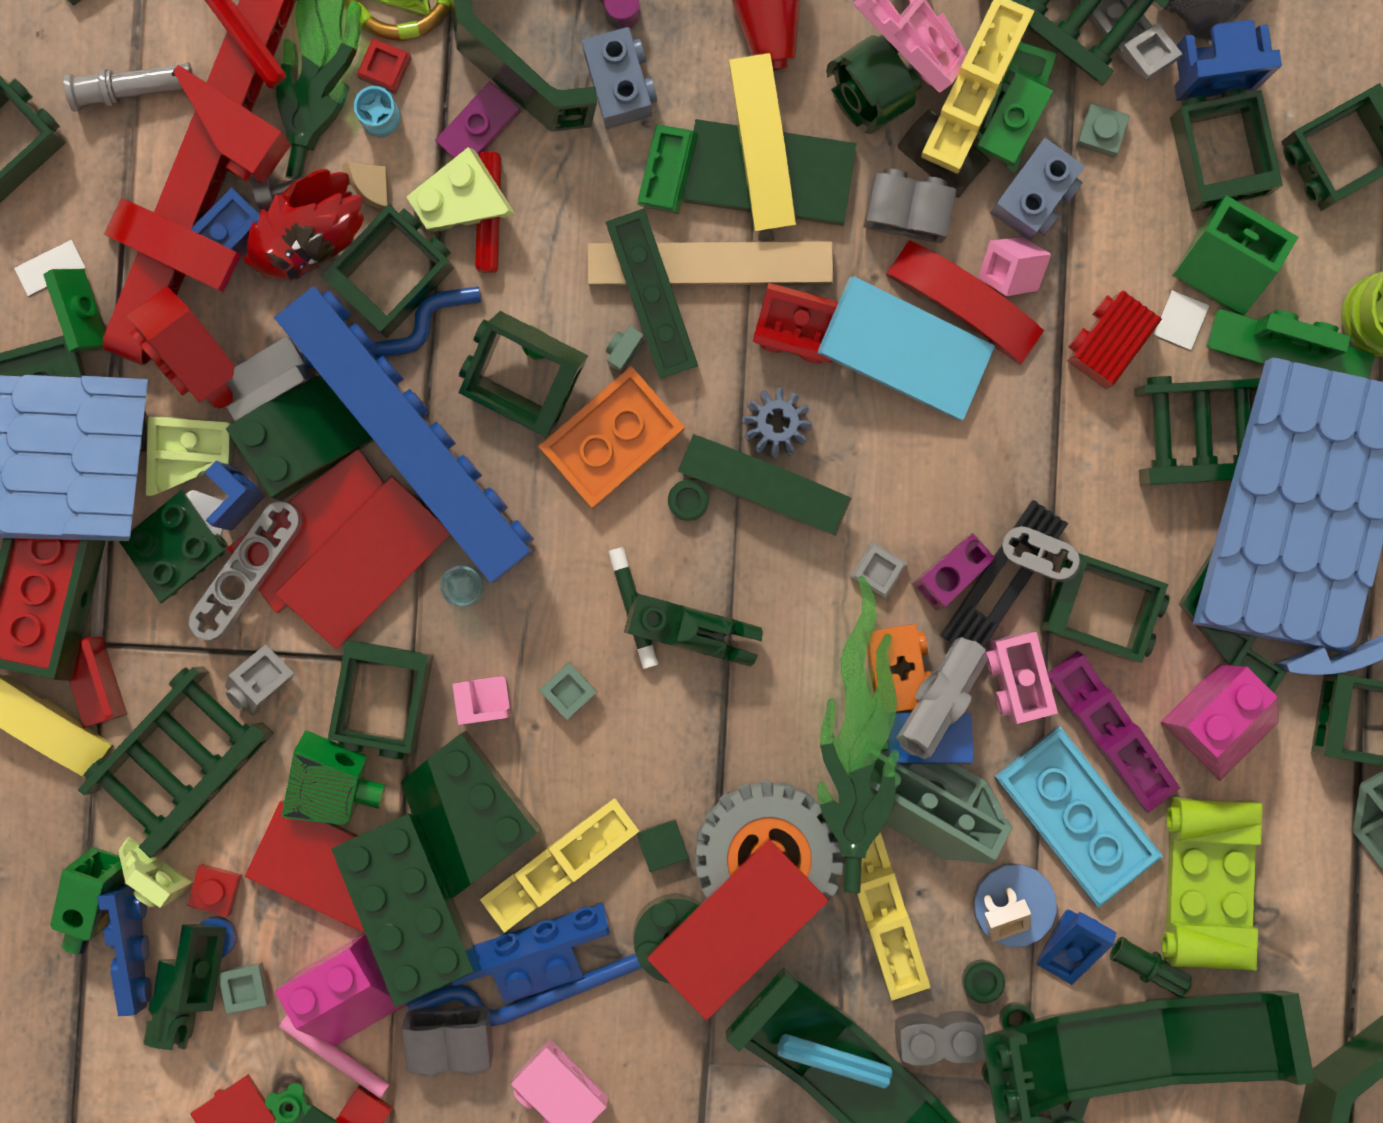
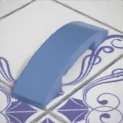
M1383 635L1351 648L1350 652L1339 653L1332 657L1328 656L1325 648H1309L1274 663V665L1286 673L1310 675L1336 674L1356 670L1383 660Z

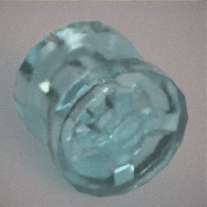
M457 565L449 568L443 574L440 581V590L448 603L455 606L468 607L476 604L482 598L485 591V582L482 575L476 569Z

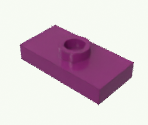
M489 81L435 139V142L453 159L468 147L475 150L479 155L495 141L519 115L521 110L510 98Z

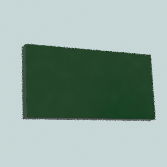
M695 119L694 131L698 134L686 182L683 202L751 212L738 125ZM783 132L795 219L844 226L856 143Z

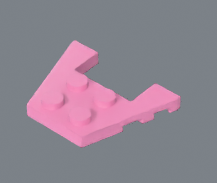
M855 0L853 2L855 7L909 61L928 85H932L940 93L953 84L959 75L967 52L944 13L937 16L927 0H908L910 4L901 15L889 0Z

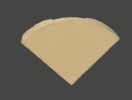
M347 162L342 165L343 172L349 175L348 185H352L356 193L363 198V202L366 205L376 209L387 207L386 166Z

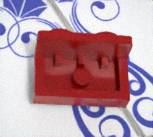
M768 283L753 342L760 344L763 349L770 352L781 353L787 351L798 354L803 360L810 363H832V360L818 354L817 351L838 305V301Z

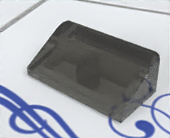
M928 109L910 127L898 144V148L931 177L946 180L948 187L956 189L955 196L960 197L991 160L972 145L959 174L921 158L924 147L939 119L938 115Z

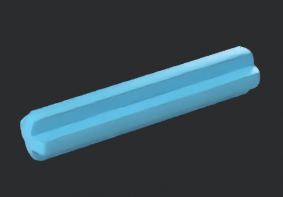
M783 1034L780 1037L777 1047V1054L785 1059L883 1089L890 1085V1078L893 1075L892 1068L885 1064L788 1034Z

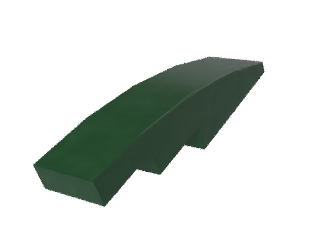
M695 434L691 438L678 469L679 473L716 487L725 493L833 536L837 535L852 499L847 495Z

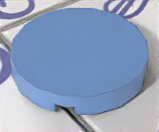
M1002 864L988 871L977 884L973 904L974 916L980 928L990 937L986 928L985 896L990 895L995 906L1003 907L1008 904L1005 889L1011 888L1016 894L1017 902L1025 899L1031 913L1032 929L996 942L1009 947H1023L1042 939L1052 927L1057 913L1056 895L1049 881L1036 869L1022 864Z

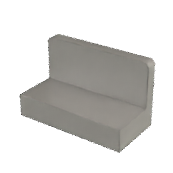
M290 337L282 338L235 367L233 378L226 382L233 393L232 397L234 403L227 406V409L235 421L260 405L315 378Z

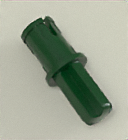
M1120 937L1114 943L1109 956L1110 960L1139 974L1141 981L1145 983L1151 981L1178 997H1183L1190 990L1192 977L1162 960L1160 953L1155 951L1151 954L1131 943L1125 937Z

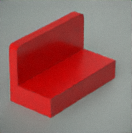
M103 637L81 639L72 681H69L83 728L127 715Z

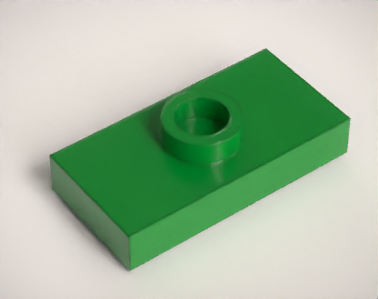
M1016 73L979 141L977 150L1014 167L1045 110L1053 90Z
M656 124L637 204L639 206L679 214L698 137L695 131Z
M51 269L44 273L43 276L69 352L102 350L105 329L85 270Z

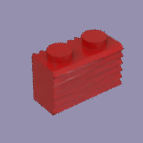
M1123 290L1113 298L1109 295L1103 298L1092 313L1097 320L1088 331L1082 328L1068 346L1073 353L1067 361L1106 390L1114 386L1162 320L1160 316Z

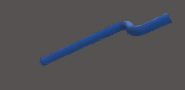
M480 287L442 291L428 295L420 302L415 312V325L412 334L405 338L374 342L378 348L372 353L376 358H380L382 356L407 354L418 350L426 342L430 334L433 312L439 308L482 302ZM300 352L308 367H314L305 355Z
M632 954L585 973L581 979L536 993L499 1009H489L491 1026L509 1023L637 971L642 966L638 962L636 954ZM464 985L444 986L407 1003L409 1011L422 1008H436L451 1001H460L466 1006H486L477 992Z

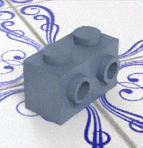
M629 27L581 40L605 128L610 129L652 117L651 103L657 101V95L652 78L644 79L640 64L646 63V58L640 38L633 40Z
M1044 138L990 213L1029 241L1038 231L1045 235L1059 216V214L1053 211L1059 201L1064 199L1066 202H1069L1083 182L1077 177L1085 166L1050 140Z

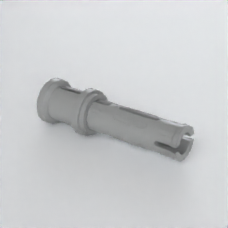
M189 62L180 64L181 67L193 74ZM177 65L113 74L108 69H100L99 73L95 75L74 77L73 74L64 75L65 94L69 107L73 112L80 111L82 106L105 103L106 106L111 107L119 103V99L177 91L183 90L173 72Z

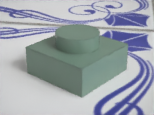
M1091 103L1087 108L1076 146L1114 158L1118 154L1130 115Z
M631 326L628 327L624 334L618 331L606 349V352L610 354L607 359L608 365L622 374L644 343V335Z
M568 662L539 690L566 720L574 715L598 692L571 662Z
M263 962L219 972L218 977L226 1014L264 1007L271 1003Z

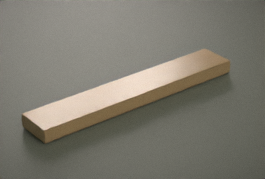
M832 242L657 243L671 286L768 285V283L776 285H832L833 283ZM588 243V286H627L613 243Z

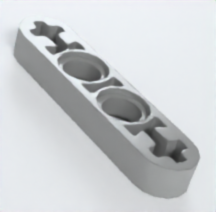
M274 502L262 512L189 616V627L196 637L202 640H217L228 633L300 532L303 525V517L296 506L287 502ZM288 510L290 514L287 519L292 524L289 529L281 527L273 536L281 540L277 546L271 539L261 536L260 532L264 529L266 532L271 533L277 525V521L273 518L276 512L284 514ZM257 542L265 544L269 551L267 561L260 566L252 565L247 557L249 548ZM232 576L240 577L245 585L243 595L236 600L229 599L224 593V583ZM214 597L220 603L232 607L230 613L227 610L221 609L215 617V622L219 624L217 630H203L205 621L201 619L202 615H212L219 607V604L212 602Z

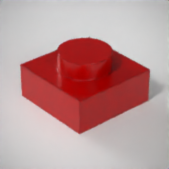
M205 864L199 865L187 906L228 917L232 913L242 874Z

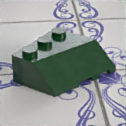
M467 731L451 740L401 781L411 813L418 815L452 898L472 885L536 835L541 829L534 817Z

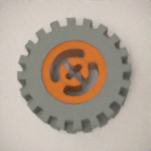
M760 780L758 784L749 785V783L738 786L739 789L730 794L729 792L725 793L719 798L716 806L709 809L705 815L703 825L699 828L695 848L697 876L700 879L702 891L706 898L739 867L738 852L741 844L749 835L757 836V839L750 847L749 855L768 838L782 852L786 851L779 839L769 836V832L772 829L782 830L796 841L799 850L797 867L827 898L829 895L834 897L839 887L836 883L837 877L842 875L843 871L841 849L824 819L820 804L804 790L800 791L794 788L793 785L785 782L778 784L772 783L771 780ZM826 904L817 912L818 915L827 907Z

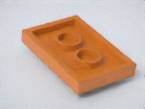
M630 366L538 447L589 506L594 509L683 432L685 427L635 369Z

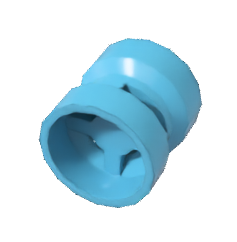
M368 86L356 95L354 112L369 134L376 137H386L396 131L401 121V112L392 95L385 88Z

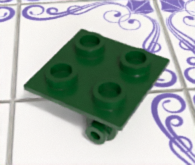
M180 490L131 531L129 541H119L160 603L176 595L178 590L186 583L194 580L200 572H204L206 567L218 557H222L225 554L224 549L228 546L221 535L218 533L214 535L183 490Z

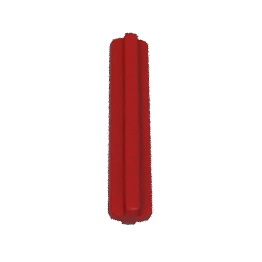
M205 0L267 87L274 88L286 79L285 72L232 0Z
M492 151L481 152L478 156L500 189V154ZM500 217L480 220V223L476 224L475 267L478 272L495 273L498 270Z

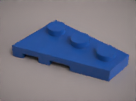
M127 884L97 896L99 909L109 911V924L103 932L106 946L110 945L116 952L110 972L118 1016L136 1015L147 1007V1002L150 1001L152 995L151 980L149 977H145V961L149 957V940L146 935H143L142 919L146 917L147 905L140 902L133 895L135 890Z

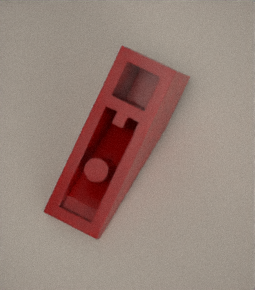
M177 65L173 72L217 150L229 162L225 168L245 182H248L250 177L264 185L291 146V143L281 131L180 65Z

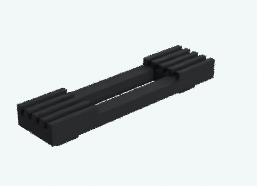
M1033 500L1013 528L1027 527L1058 539L1068 525V522L1061 520L1059 516L1054 515L1053 512L1045 509L1046 507L1039 505L1037 501ZM1024 536L1021 541L1014 540L1011 546L1015 549L1021 543L1032 550L1031 554L1037 556L1039 553V549L1032 547L1028 543V536ZM1002 545L994 555V560L986 567L940 636L951 644L956 639L963 637L970 641H976L984 648L1034 572L1021 567L988 617L978 612L975 607L1008 560Z

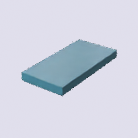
M852 276L849 277L817 353L955 420L964 421L995 345Z
M1061 726L1055 727L994 776L1097 907L1102 906L1163 857Z

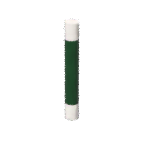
M624 547L608 551L628 617L634 593H637ZM633 635L643 669L658 665L652 640Z

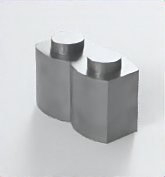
M887 168L883 170V173H875L871 183L863 227L879 232L943 243L948 234L956 189L948 187L946 180L937 177H924L923 181L909 179L906 172L898 169Z
M464 1006L450 1010L422 1008L406 1012L402 1034L407 1072L420 1074L425 1077L436 1076L447 1070L461 1072L465 1075H474L491 1067L493 1042L489 1008L481 1006Z
M952 1011L935 1018L923 1013H911L895 1020L896 1050L901 1060L905 1063L926 1066L946 1059L953 1063L967 1064L985 1058L982 1036L985 1035V1027L974 1014L964 1011Z

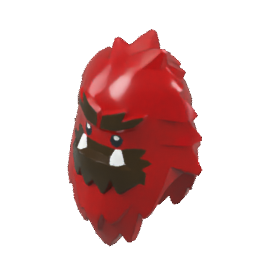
M328 169L316 170L295 181L280 195H275L269 210L261 209L258 222H252L249 238L247 239L248 254L243 258L244 263L259 272L266 279L292 281L294 279L298 280L305 274L318 268L320 264L345 250L354 241V236L359 231L364 220V215L359 213L363 198L359 194L352 196V192L347 191L349 175L344 172L330 174L331 172Z

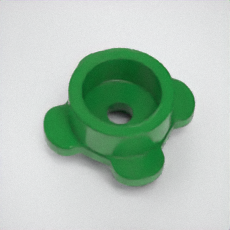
M291 1083L281 1093L272 1092L267 1096L265 1106L267 1109L272 1110L276 1119L275 1123H298L303 1120L311 1106L309 1105L308 1096L304 1092L305 1089L301 1084ZM287 1104H291L293 1106L292 1111H288L286 1109Z

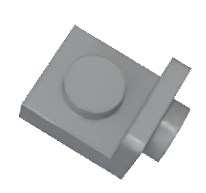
M265 644L228 675L225 688L228 690L226 696L240 711L246 709L253 716L260 710L261 705L293 678L294 673Z

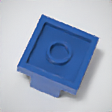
M1253 20L1216 24L1210 30L1212 46L1196 48L1194 35L1184 36L1177 44L1178 49L1183 55L1181 59L1177 60L1179 81L1174 85L1176 101H1183L1197 96H1220L1226 91L1245 87L1246 92L1256 91L1282 67L1280 49L1272 50L1269 26L1260 25L1255 29Z

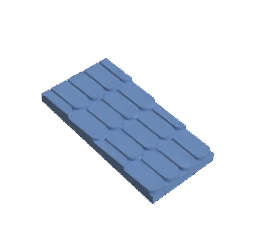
M1272 357L1264 363L1192 625L1312 648H1325L1333 652H1350L1352 644L1357 639L1368 590L1370 587H1373L1383 546V382Z
M0 375V538L129 541L148 379L82 376L78 378L24 375L22 377Z

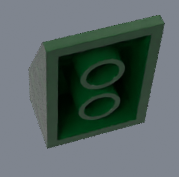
M321 375L260 405L225 428L270 498L283 501L329 471L355 450H361L374 441Z

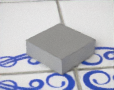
M871 542L850 577L883 598H886L907 563L876 543Z

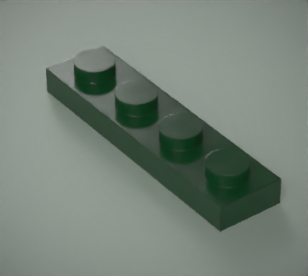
M645 208L606 221L609 235L659 379L697 367L698 362Z

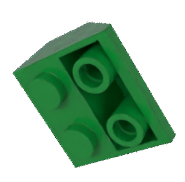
M1226 195L1212 206L1172 276L1229 310L1244 316L1279 272L1298 236Z

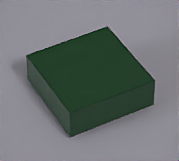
M676 818L643 829L637 833L650 872L689 859Z

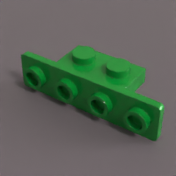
M1220 309L1215 313L1206 344L1209 350L1263 366L1266 360L1274 357L1368 379L1375 359L1373 353L1349 347L1351 336L1338 333L1339 328L1325 322H1314L1313 325L1298 321L1299 316L1297 314L1283 310H1275L1274 313H1269L1257 320Z

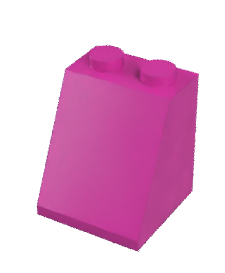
M1217 665L1161 723L1221 781L1278 724V697L1248 667Z
M365 933L296 972L275 991L296 1030L335 1046L407 1005L394 1006Z

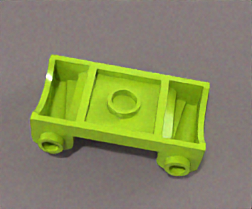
M1171 796V805L1166 813V826L1169 832L1166 932L1163 933L1161 942L1162 954L1165 957V961L1171 966L1257 971L1258 928L1253 926L1256 845H1261L1263 803L1254 800H1211Z

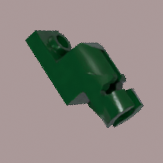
M634 593L624 633L750 667L755 663L758 654L728 646L724 642V637L733 634L762 641L763 636L762 627L639 593Z
M182 924L177 958L160 959L158 962L153 997L148 1007L152 1020L146 1021L144 1045L164 1050H173L174 1044L178 1045V1048L181 1049L187 1048L188 1041L194 1030L196 1012L213 1011L227 927L217 924Z

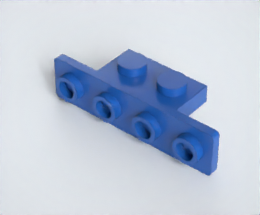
M600 903L591 907H583L575 912L551 920H544L536 925L512 933H505L497 938L473 945L482 970L451 983L452 986L492 974L506 1004L583 978L582 967L574 946L610 934L604 904Z

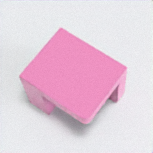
M1024 237L991 240L978 278L1005 296L1035 292L1040 288L1051 254Z
M505 676L452 684L458 725L504 719L512 716Z

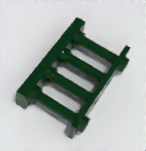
M1011 0L1034 10L1028 25L1030 30L1102 86L1114 72L1108 66L1113 60L1110 56L1148 8L1153 5L1162 12L1169 3L1168 0H1134L1098 46L1093 45L1090 50H1087L1076 41L1081 35L1078 31L1102 0H1082L1067 20H1061L1058 25L1044 16L1049 10L1046 6L1050 0Z
M1158 376L1146 378L1147 385L1134 388L1135 397L1152 396L1155 460H1151L1152 468L1139 470L1140 486L1230 481L1233 479L1252 410L1251 390L1258 389L1260 378L1172 383V376ZM1234 391L1237 455H1233V463L1218 464V456H1213L1210 392ZM1193 393L1196 457L1192 458V465L1177 466V459H1172L1169 395Z
M204 666L192 667L190 670L187 667L182 669L169 683L172 690L105 761L100 758L87 769L83 775L87 780L78 789L81 794L87 795L97 792L102 787L145 828L143 833L147 838L140 844L139 848L149 858L162 854L274 734L263 722L253 724L251 727L247 723L241 725L199 685L200 681L209 673ZM186 696L231 737L229 742L233 746L223 757L219 754L214 756L170 715ZM157 727L163 730L202 767L200 772L204 777L195 787L190 784L185 786L142 745ZM129 757L174 798L172 803L176 807L166 818L162 814L159 816L155 815L113 775Z

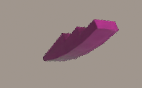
M1076 651L1047 673L1051 685L1147 813L1181 789L1141 728L1132 722L1112 690L1103 684L1084 654Z

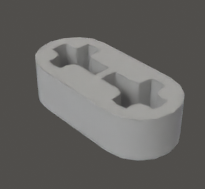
M1022 526L1013 528L1004 537L1003 551L1007 558L1015 565L1059 582L1071 580L1080 570V556L1075 548L1068 543ZM1024 536H1028V543L1032 547L1039 549V553L1036 556L1029 552H1023L1021 557L1015 556L1016 549L1011 546L1014 540L1021 541ZM1063 551L1068 552L1067 558L1073 563L1070 569L1062 568L1060 573L1054 572L1055 565L1051 561L1044 559L1046 553L1059 557Z

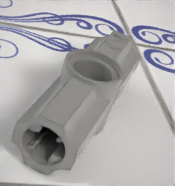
M963 637L956 639L944 656L938 669L932 672L918 688L915 694L917 704L896 737L900 742V747L910 755H915L922 759L931 757L949 725L955 723L968 708L972 698L968 693L989 659L985 653L986 649L979 643Z

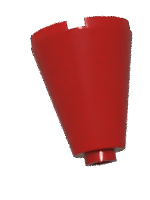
M732 0L751 55L770 53L773 71L788 68L787 61L795 59L800 0Z

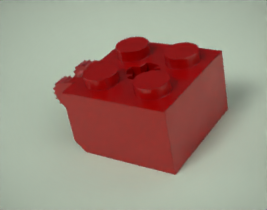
M167 285L127 315L128 319L136 327L130 332L132 337L182 396L190 392L199 403L207 399L214 408L218 407V409H225L226 406L232 403L233 393L226 382L233 378L235 365L194 313Z

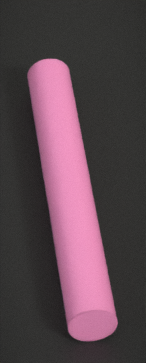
M288 1015L280 1024V1029L378 1098H381L390 1085L335 1045L296 1030Z

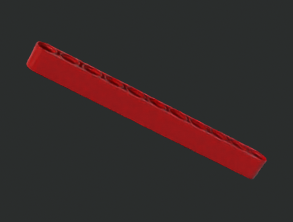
M240 0L237 8L274 57L297 0ZM227 32L206 83L252 112L264 81ZM196 111L193 114L154 210V213L188 229H191L214 206L228 172L225 167L229 163L217 150ZM138 251L105 331L103 349L137 364L146 365L151 358L130 334L136 327L128 319L127 315L166 285L178 295L186 274Z

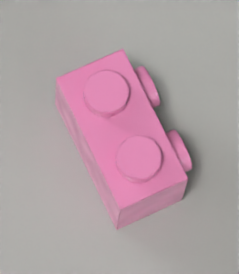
M1024 632L988 642L990 651L985 652L989 658L986 665L991 676L997 675L1001 691L995 692V698L1001 716L1007 715L1009 722L1019 724L1058 714L1037 632Z
M551 1039L515 1073L511 1083L515 1088L513 1093L518 1101L528 1109L534 1107L545 1118L543 1123H592L607 1108L608 1096Z

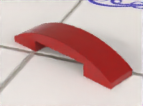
M123 198L120 199L104 232V235L221 292H224L241 257V254Z
M911 240L907 242L886 273L888 277L918 297L922 294L989 339L988 343L995 345L994 348L1019 365L1023 363L1044 332L1028 315L984 282L944 257Z

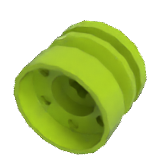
M1383 271L1364 277L1353 285L1342 303L1341 322L1345 335L1351 336L1350 342L1356 349L1373 353L1375 357L1383 358Z

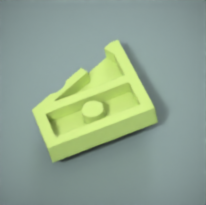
M469 147L406 196L425 228L432 232L451 229L459 224L465 226L478 224L480 220L494 217L508 218L515 214L476 151Z
M149 416L146 496L156 495L204 475V472L216 460L225 464L232 463L234 441L225 428L234 422Z
M127 837L118 853L125 883L135 890L133 895L145 905L150 907L157 905L159 908L184 896L193 882L159 857L149 858L139 848L140 844L137 841Z

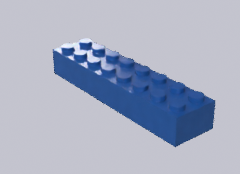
M315 286L311 287L276 315L274 319L490 583L497 582L534 552L529 546V543L534 538L520 521L515 520L511 523L507 519L503 511L508 506L494 489L489 487L487 490H484L476 481L482 474L469 458L465 457L464 454L458 458L450 448L456 442L437 421L433 425L428 422L424 416L430 411L416 393H413L411 389H408L406 392L401 389L398 384L404 380L403 377L384 356L379 359L375 357L372 352L378 347L357 323L352 326L348 324L346 319L351 314L342 302L330 290L323 294Z

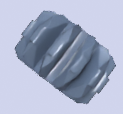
M777 388L774 401L771 400L766 390L761 391L760 399L764 406L762 407L752 400L747 405L749 410L758 416L748 415L742 419L744 425L756 426L755 429L745 434L746 440L750 441L757 437L761 438L755 448V451L758 453L764 450L767 443L772 445L771 458L778 457L779 445H783L788 456L793 455L795 450L791 439L800 445H805L807 442V438L797 430L806 431L812 428V422L799 420L800 417L809 413V406L804 405L797 409L793 407L799 399L797 393H793L788 402L783 401V388ZM774 413L781 414V420L788 422V429L783 426L781 433L773 432V425L766 424V418L772 420Z

